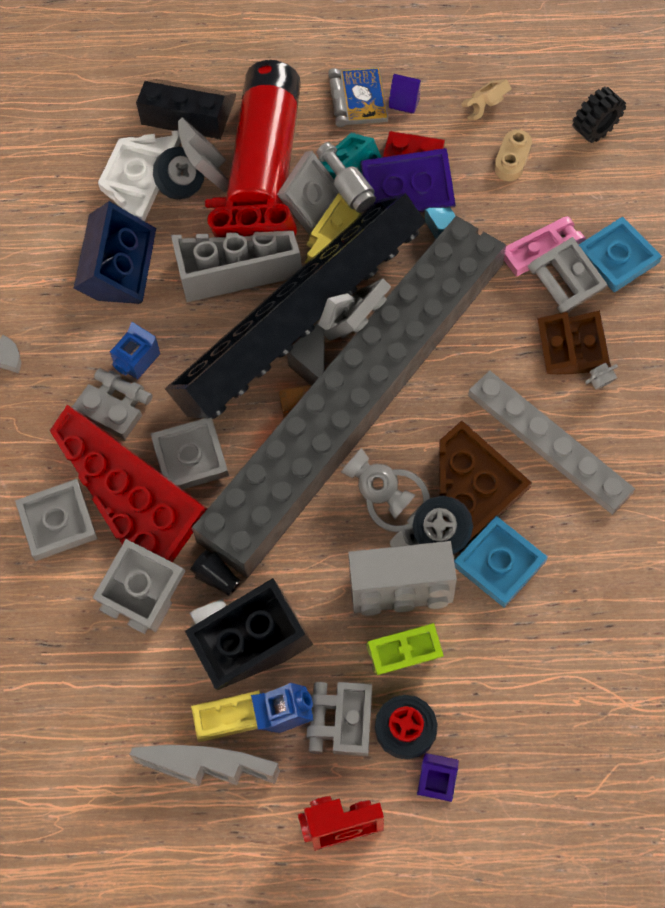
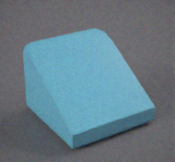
M451 208L425 209L426 224L435 239H437L455 218Z

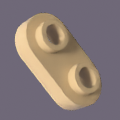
M512 130L505 135L495 161L494 169L495 174L500 179L514 181L521 177L532 146V138L527 132Z

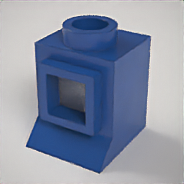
M131 322L128 332L110 351L113 367L122 375L126 376L129 374L137 380L161 354L156 336L134 322Z
M289 683L267 693L251 695L259 730L282 733L314 720L311 710L313 706L312 697L305 686Z

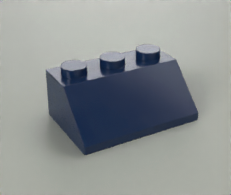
M110 201L90 213L73 288L97 301L142 303L156 228Z

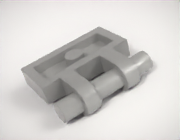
M99 368L95 372L94 379L103 383L98 389L88 384L72 407L100 428L126 440L142 417L141 411L135 408V405L138 401L148 405L153 395L145 391L142 385L136 382L131 384L121 379L120 374L114 371L107 372ZM115 390L126 395L122 401L111 396Z
M315 682L313 695H311L313 701L311 709L314 720L311 721V726L307 727L306 738L309 739V753L322 754L323 741L334 740L333 754L368 756L372 684L338 682L337 695H327L328 684L325 682ZM327 709H336L335 726H325V713Z

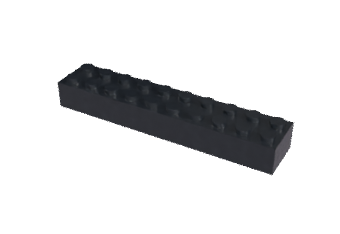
M403 193L377 200L171 382L165 390L187 417L214 419L226 410L225 404L230 399L243 395L249 389L248 383L251 380L266 374L272 367L270 365L272 361L277 357L281 358L288 354L294 347L292 345L294 341L299 337L304 338L315 329L313 324L321 318L328 298L346 293L352 296L358 290L357 284L374 276L379 270L377 268L378 265L383 261L391 260L399 253L397 248L400 245L415 239L419 235L418 229L426 221L408 195Z

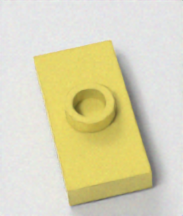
M259 690L191 706L198 742L258 729L251 695L260 694Z

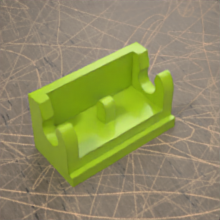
M434 623L374 639L366 644L368 655L371 656L373 671L377 676L444 657Z

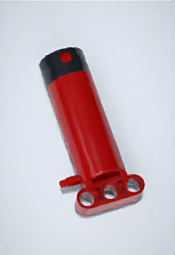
M263 60L249 67L246 73L227 197H213L212 199L205 200V207L214 209L209 213L207 223L215 237H226L227 233L253 236L254 232L294 231L295 236L297 234V226L290 209L277 195L289 177L301 88L300 76L287 63L278 60Z

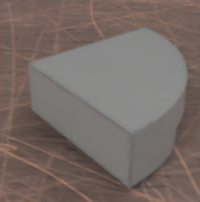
M348 293L328 298L318 325L325 330L336 326L338 323L335 320L343 311L347 313L350 311L355 298Z
M2 335L0 338V368L19 373L21 368L19 350L10 338Z

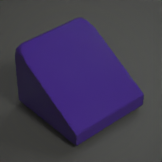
M394 74L389 96V108L414 113L420 100L421 80Z
M425 753L417 795L452 802L459 760Z

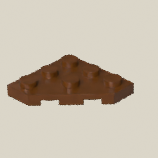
M461 421L439 441V496L457 499L466 506L471 514L473 530L470 540L462 549L464 550L496 516L500 517L531 488L532 482L466 423Z

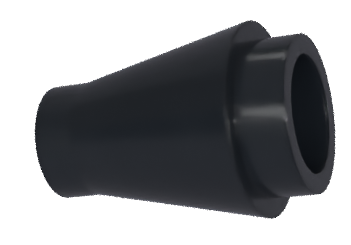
M205 550L190 569V571L196 574L195 579L224 592L227 596H230L241 582L216 552L212 554Z

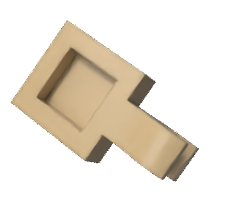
M507 79L490 81L473 93L472 98L465 99L462 102V107H469L471 105L474 107L473 113L467 117L468 120L481 118L486 104L493 106L504 99L503 95L511 90Z

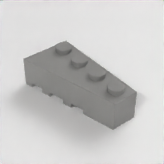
M294 231L254 232L253 236L227 233L226 237L209 238V234H196V238L182 239V235H171L186 302L285 281L302 267L300 251Z

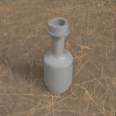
M330 142L324 143L318 148L316 153L319 156V160L327 162L337 175L334 179V187L351 209H355L358 213L366 211L376 201L374 189L356 167L346 168L336 156L337 148Z

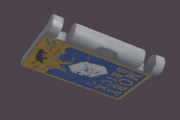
M380 67L342 70L332 68L328 71L329 79H331L329 83L337 127L388 122Z

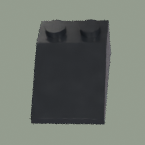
M274 578L185 630L216 690L282 664L313 645L284 592Z

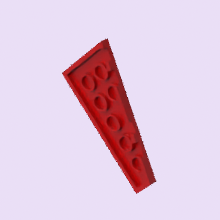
M67 405L49 431L67 460L71 461L79 474L78 478L91 493L94 504L115 538L119 539L122 545L125 539L173 563L193 534L192 527L208 508L75 408Z

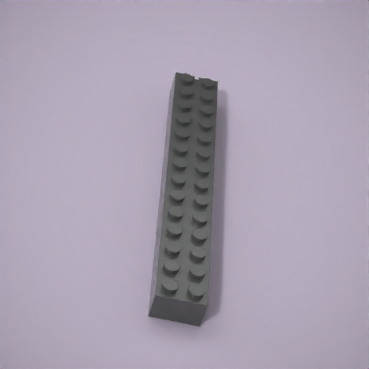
M455 216L388 295L385 303L368 319V323L355 334L194 524L192 530L196 542L212 554L216 552L223 562L248 578L502 267L506 244L484 231L479 235V228Z

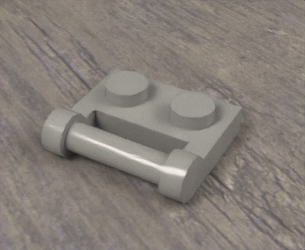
M573 237L538 257L528 265L532 274H537L559 305L557 309L560 313L570 312L576 306L604 290L608 285ZM552 263L574 294L572 297L568 298L546 267L548 264Z

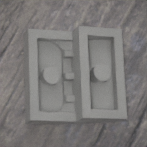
M181 118L178 121L179 136L189 161L199 172L223 192H226L229 180L219 169L226 159L210 141L184 118Z

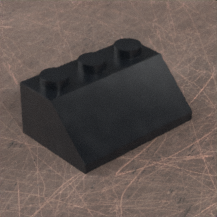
M153 79L144 81L136 105L141 125L179 131L178 121L184 118L204 137L221 140L236 98V93Z

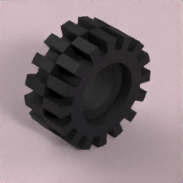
M602 87L601 90L595 91V95L591 94L588 97L589 100L581 104L582 108L577 110V116L573 118L574 123L572 126L590 143L599 141L601 137L604 138L608 131L611 132L614 129V124L619 123V118L623 116V111L626 109V102L609 87Z

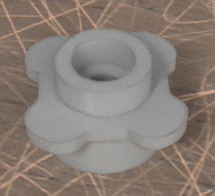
M604 363L590 371V379L585 381L586 385L592 383L595 390L615 381L618 377L614 369L618 368V365L615 364L608 367Z

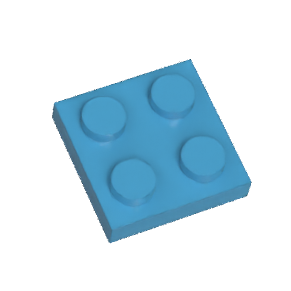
M624 217L619 218L579 244L608 284L607 286L614 293L659 264L662 255Z
M496 516L454 560V564L459 572L505 608L546 563L548 556Z

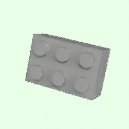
M451 541L348 552L354 613L373 616L381 613V610L394 609L396 612H409L419 606L439 609L446 607L448 603H453L457 578Z

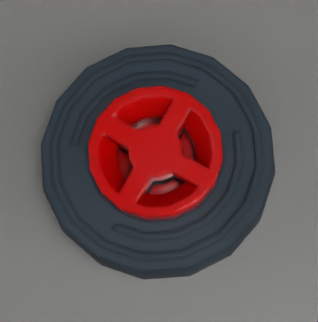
M401 695L393 697L382 705L376 715L375 733L377 741L385 752L395 758L409 760L420 757L430 750L436 740L438 723L435 713L427 702L416 696Z

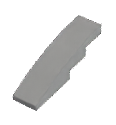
M159 745L135 747L131 749L129 754L135 763L196 786H200L204 774L238 785L242 772L273 784L276 783L280 773L279 765L276 762L243 752L207 746Z

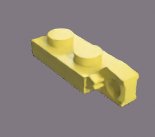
M339 193L310 234L307 246L311 249L307 254L308 257L305 263L311 260L362 214V212L358 213L355 209H351Z

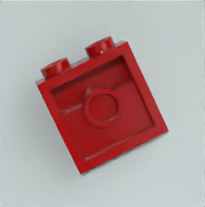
M325 796L311 801V807L304 808L303 813L297 814L305 843L312 841L314 851L384 831V815L380 802L371 804L370 800L355 803L349 807L350 811L344 813L340 798L332 800L331 796Z

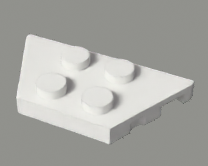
M172 131V136L155 138V134L143 135L139 138H120L98 181L100 190L122 209L145 221L159 191L153 178V165L157 157L165 150L180 145L179 131Z

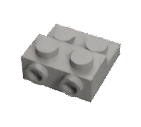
M125 539L96 590L93 599L102 604L99 610L110 617L117 619L119 614L129 618L130 620L127 625L143 634L148 629L157 632L172 605L170 599L186 570Z

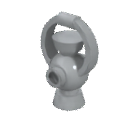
M361 448L347 463L341 473L352 479L354 477L359 478V491L366 499L368 512L378 526L391 532L413 529L414 516L419 507L408 518V524L396 526L384 522L377 515L373 503L381 504L387 502L390 506L388 510L396 519L416 495L407 490L404 492L398 490L399 482L397 475L408 477L417 483L422 491L423 503L430 499L427 486L419 476L411 471L392 469L385 464L376 463L370 465L368 463L369 457ZM376 478L383 480L384 485L381 489H376L373 486V481Z

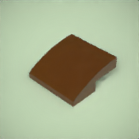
M600 310L569 317L568 312H562L537 318L547 374L590 373L591 370L604 363L611 367Z

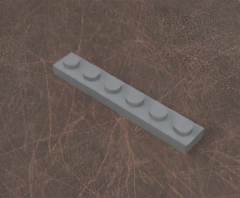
M487 372L469 389L468 396L610 514L613 515L634 493L635 488L493 372Z

